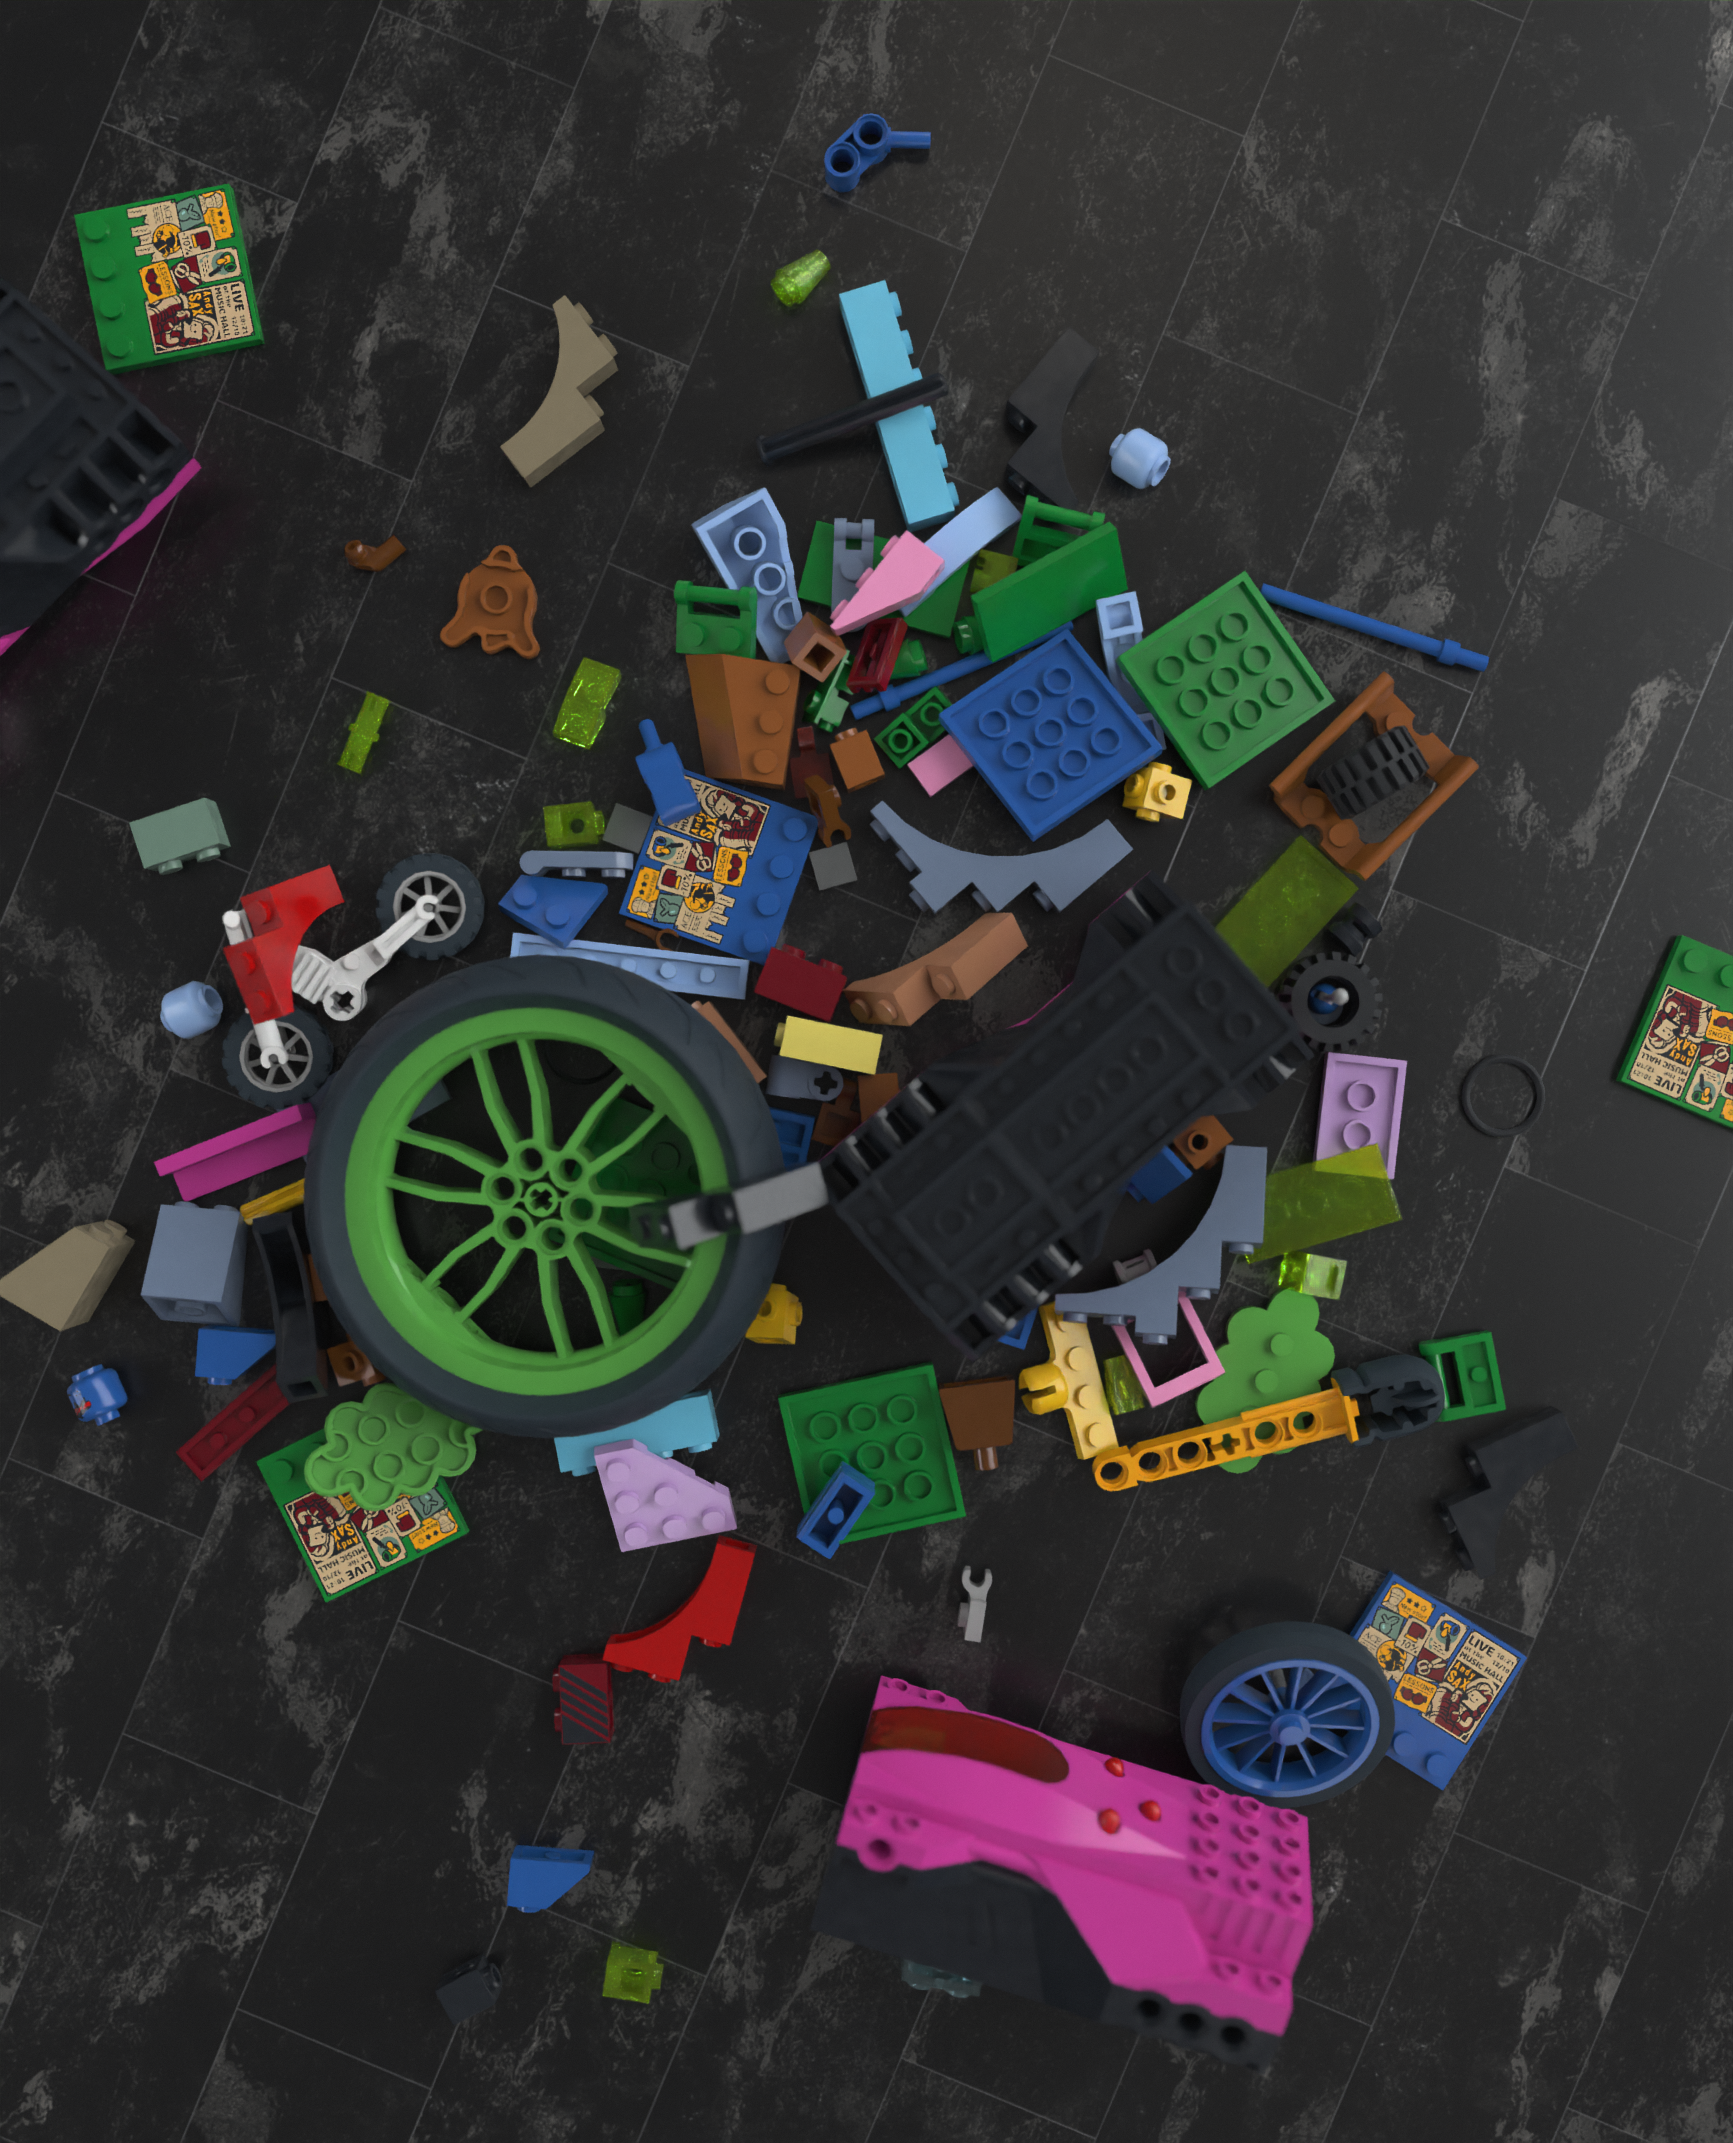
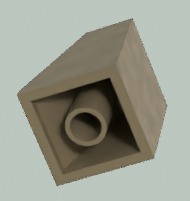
M111 1220L74 1227L0 1279V1296L59 1331L86 1323L96 1310L135 1240L125 1235L127 1230L123 1226Z

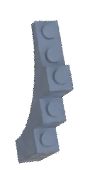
M883 800L870 811V815L874 819L870 826L884 842L890 838L900 849L895 855L909 872L916 868L920 873L909 883L913 889L909 894L910 898L923 913L930 909L934 915L970 884L975 889L970 895L985 912L991 908L994 913H998L1032 884L1037 889L1032 893L1037 902L1047 912L1053 908L1056 913H1059L1133 850L1107 819L1084 836L1052 850L1024 856H987L960 851L930 839L905 823Z
M1226 1145L1221 1180L1212 1204L1195 1232L1171 1257L1150 1272L1120 1286L1091 1293L1056 1294V1315H1063V1322L1087 1323V1317L1103 1318V1324L1110 1326H1127L1128 1320H1136L1135 1336L1143 1337L1144 1344L1167 1345V1338L1175 1339L1178 1291L1186 1292V1298L1210 1299V1294H1218L1220 1289L1222 1246L1229 1247V1253L1253 1254V1248L1261 1249L1267 1147Z

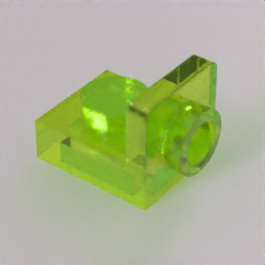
M1287 1248L1284 1260L1280 1266L1278 1284L1282 1288L1339 1300L1347 1261Z

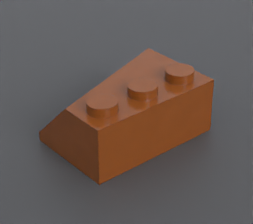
M725 654L685 655L706 777L719 781L784 791L802 670L796 665Z

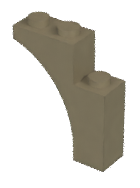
M565 295L553 304L559 329L560 348L557 369L551 388L531 420L512 438L500 446L506 457L530 488L605 431L600 420L604 412L590 394L585 398L583 397L618 371L613 358L618 354L614 346L604 334L599 337L596 336L589 327L593 320L579 302L573 306Z

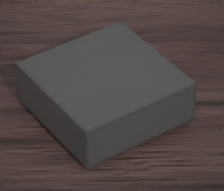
M616 803L602 840L640 855L653 817Z
M847 842L809 852L819 891L858 881Z

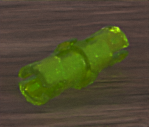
M369 691L365 694L366 697L355 724L350 723L348 731L351 734L341 758L337 762V765L358 774L362 773V768L372 743H377L380 737L377 731L391 702Z

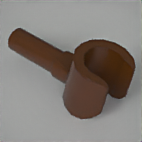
M628 918L625 923V927L655 941V945L659 950L673 951L660 944V937L663 933H670L672 936L679 938L673 929L667 928L659 931L631 918Z

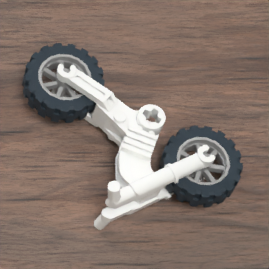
M435 853L418 854L398 862L384 876L376 895V916L379 919L383 934L335 962L316 949L299 945L292 971V990L299 993L305 999L310 1000L313 1004H316L318 1001L323 1002L324 1009L330 1017L335 1020L345 1021L353 1018L364 1009L367 1003V992L365 990L367 980L387 965L397 950H402L411 957L427 960L449 957L461 951L477 935L484 919L485 905L480 883L466 865L450 856ZM424 877L426 895L421 897L407 888L415 880ZM431 877L440 878L449 884L439 894L432 893ZM453 888L459 896L460 907L442 905V899ZM403 893L417 901L411 910L401 912ZM244 908L241 911H228L224 914L223 921L230 945L253 937L250 922ZM440 911L460 913L457 922L450 930L439 914ZM435 919L443 934L436 936L424 935L428 923ZM349 991L354 996L350 1001L352 1006L348 1005L343 1009L338 1004L341 999L340 994H345ZM293 1003L294 1012L257 1025L253 1024L249 1011L245 1008L246 1012L232 1024L228 1030L227 1038L224 1039L222 1065L228 1074L227 1080L232 1087L235 1086L242 1098L255 1102L254 1105L280 1110L302 1104L322 1088L332 1070L334 1047L328 1036V1029L324 1024H321L313 1012L303 1009L298 1004ZM285 1027L296 1032L290 1040H288ZM300 1038L306 1044L308 1055L296 1054L294 1044ZM251 1043L262 1051L261 1057L252 1061L249 1060ZM288 1060L307 1062L305 1070L299 1078L288 1064ZM261 1064L266 1069L270 1067L266 1081L259 1077L252 1067ZM279 1066L282 1067L291 1082L273 1084Z

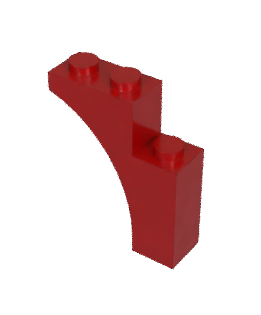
M330 865L240 897L255 936L225 947L223 950L254 1025L294 1012L292 971L299 943L310 924L320 914L333 906L345 902Z
M719 1535L711 1564L703 1580L689 1599L675 1612L652 1626L624 1634H611L602 1660L611 1662L610 1666L616 1670L632 1672L633 1669L648 1672V1676L653 1680L668 1683L671 1682V1679L679 1681L692 1635L699 1637V1642L707 1646L721 1647L722 1644L730 1646L757 1545Z

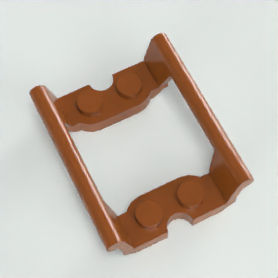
M1382 672L1269 784V787L1274 792L1275 797L1273 799L1280 809L1300 829L1308 825L1317 828L1320 833V842L1317 846L1347 874L1357 875L1363 881H1366L1479 768L1472 758L1455 755L1433 732L1423 736L1414 731L1412 722L1416 715L1393 693L1394 680L1386 672ZM1364 712H1366L1368 718L1373 723L1376 737L1395 726L1405 725L1430 766L1425 776L1438 785L1382 842L1368 843L1366 845L1359 839V831L1356 824L1351 819L1341 820L1324 792L1319 789L1308 788L1303 783L1308 768Z

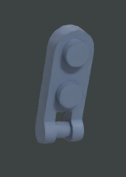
M835 518L832 613L842 600L851 601L859 591L855 587L859 578L869 567L873 569L875 519H863L862 523L847 522V518ZM846 538L862 539L861 550H847ZM867 623L848 632L859 631L862 628H864L867 625Z
M527 851L520 858V867L525 873L537 877L544 876L548 870H562V877L582 878L586 877L587 870L601 871V877L625 878V871L633 870V854L593 851Z

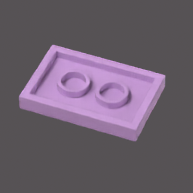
M1325 1052L1312 1170L1394 1179L1407 1061Z

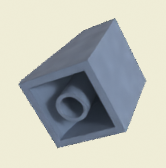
M183 1201L176 1202L175 1206L161 1204L141 1291V1296L161 1320L239 1327L249 1225H246L243 1215L236 1208L227 1205H216L214 1209H206Z

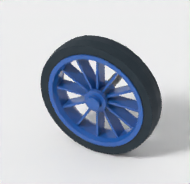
M1278 1622L1257 1626L1235 1634L1211 1649L1198 1662L1190 1673L1182 1691L1180 1727L1183 1742L1191 1763L1198 1774L1209 1785L1215 1786L1230 1795L1254 1798L1269 1807L1290 1808L1315 1804L1335 1797L1349 1790L1368 1776L1380 1763L1390 1746L1395 1728V1710L1387 1678L1376 1658L1363 1644L1350 1635L1328 1626L1308 1622ZM1291 1667L1288 1684H1286L1282 1668ZM1303 1667L1320 1669L1298 1691ZM1261 1674L1270 1693L1266 1696L1243 1682ZM1339 1676L1349 1682L1325 1691ZM1230 1693L1248 1704L1221 1703V1701ZM1360 1701V1710L1337 1709ZM1213 1722L1236 1723L1217 1731H1212ZM1325 1728L1350 1730L1341 1738ZM1309 1737L1328 1749L1311 1756L1304 1740ZM1248 1741L1237 1754L1226 1749ZM1275 1741L1271 1763L1255 1761ZM1297 1744L1304 1759L1283 1763L1286 1745Z

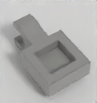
M965 1566L962 1571V1583L969 1592L967 1603H960L957 1626L963 1627L965 1640L981 1642L988 1589L992 1584V1575L990 1569H985L984 1579L980 1583H973L969 1579L971 1573L970 1566Z

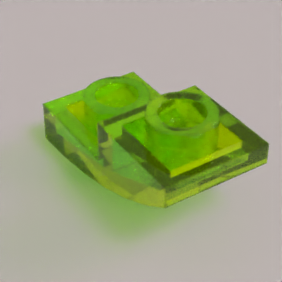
M584 657L561 706L554 726L553 736L590 749L606 720L605 708L622 679L620 670Z

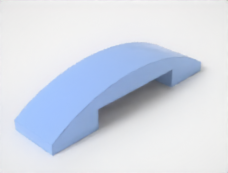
M998 487L971 504L924 543L945 560V568L920 600L898 609L904 617L908 616L934 594L938 586L990 542L994 543L1021 520L1022 514Z
M1136 591L1095 600L1108 680L1160 743L1163 750H1165L1166 744L1162 728L1115 662L1118 656L1143 640L1141 634L1143 626Z

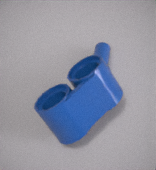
M872 113L865 114L858 118L827 149L824 157L826 182L835 191L848 192L856 187L860 175L870 165L878 164L884 160L887 153H891V148L930 149L931 132L891 131V127H888V124L881 116ZM867 134H874L880 137L881 140L874 145H868L862 142L861 139ZM842 161L848 162L852 166L851 170L844 173L837 172L832 167Z
M650 719L641 721L639 723V730L646 750L645 753L636 756L635 759L648 789L651 790L653 802L664 826L667 827L702 812L689 779L684 777L686 772L673 742L661 744L654 722Z

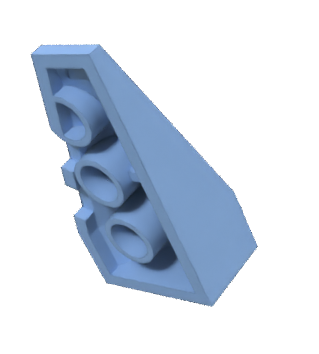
M763 487L724 504L695 521L691 526L727 589L740 590L742 586L756 588V639L770 662L785 663L790 658L784 645V640L802 619L800 602L798 601L794 580L795 574L788 548L786 526L769 493Z

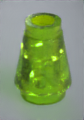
M816 249L812 253L776 270V277L771 280V286L777 297L786 306L791 307L795 303L801 304L824 277L825 273L830 270V263L826 256Z
M1121 1355L1104 1360L1108 1407L1112 1406L1114 1415L1144 1408L1145 1405L1142 1397L1146 1395L1129 1362H1127L1126 1356Z

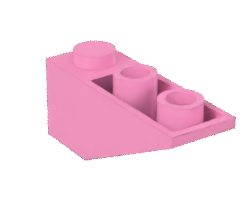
M907 530L900 538L894 535L883 548L880 555L884 559L875 570L869 567L857 581L855 587L859 591L850 602L846 599L842 600L831 614L830 619L834 621L830 626L832 633L836 636L842 635L920 600L944 570L945 560Z

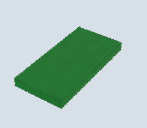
M816 521L797 595L800 601L831 608L834 551V525ZM874 535L873 570L884 559L880 554L890 539ZM846 538L847 550H861L862 539ZM970 560L938 586L935 593L908 616L904 617L899 610H895L877 619L902 617L907 623L908 629L950 639Z
M1109 521L970 596L985 654L992 663L1095 608V600L1116 596L1128 590L1117 528Z

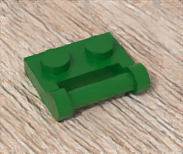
M1027 495L1010 563L1026 567L1081 537L1033 525L1034 518L1088 530L1089 533L1103 525L1105 514L1093 511L1091 515L1038 502V497Z
M677 581L674 589V599L677 603V653L725 654L751 659L756 658L757 590L755 587L742 586L740 590L695 586L692 581ZM694 602L738 606L740 616L694 612Z
M1485 1330L1418 1343L1420 1355L1425 1356V1360L1436 1368L1445 1391L1444 1408L1439 1418L1434 1422H1445L1506 1410L1492 1333ZM1451 1352L1461 1400L1460 1404L1450 1405L1441 1354Z

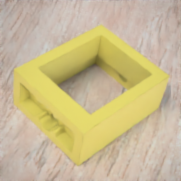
M787 1016L786 1024L778 1023L774 1046L781 1047L780 1056L875 1075L883 1035Z

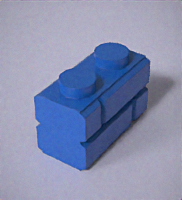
M842 1461L798 1524L797 1538L826 1558L831 1559L840 1545V1540H844L875 1495V1483Z

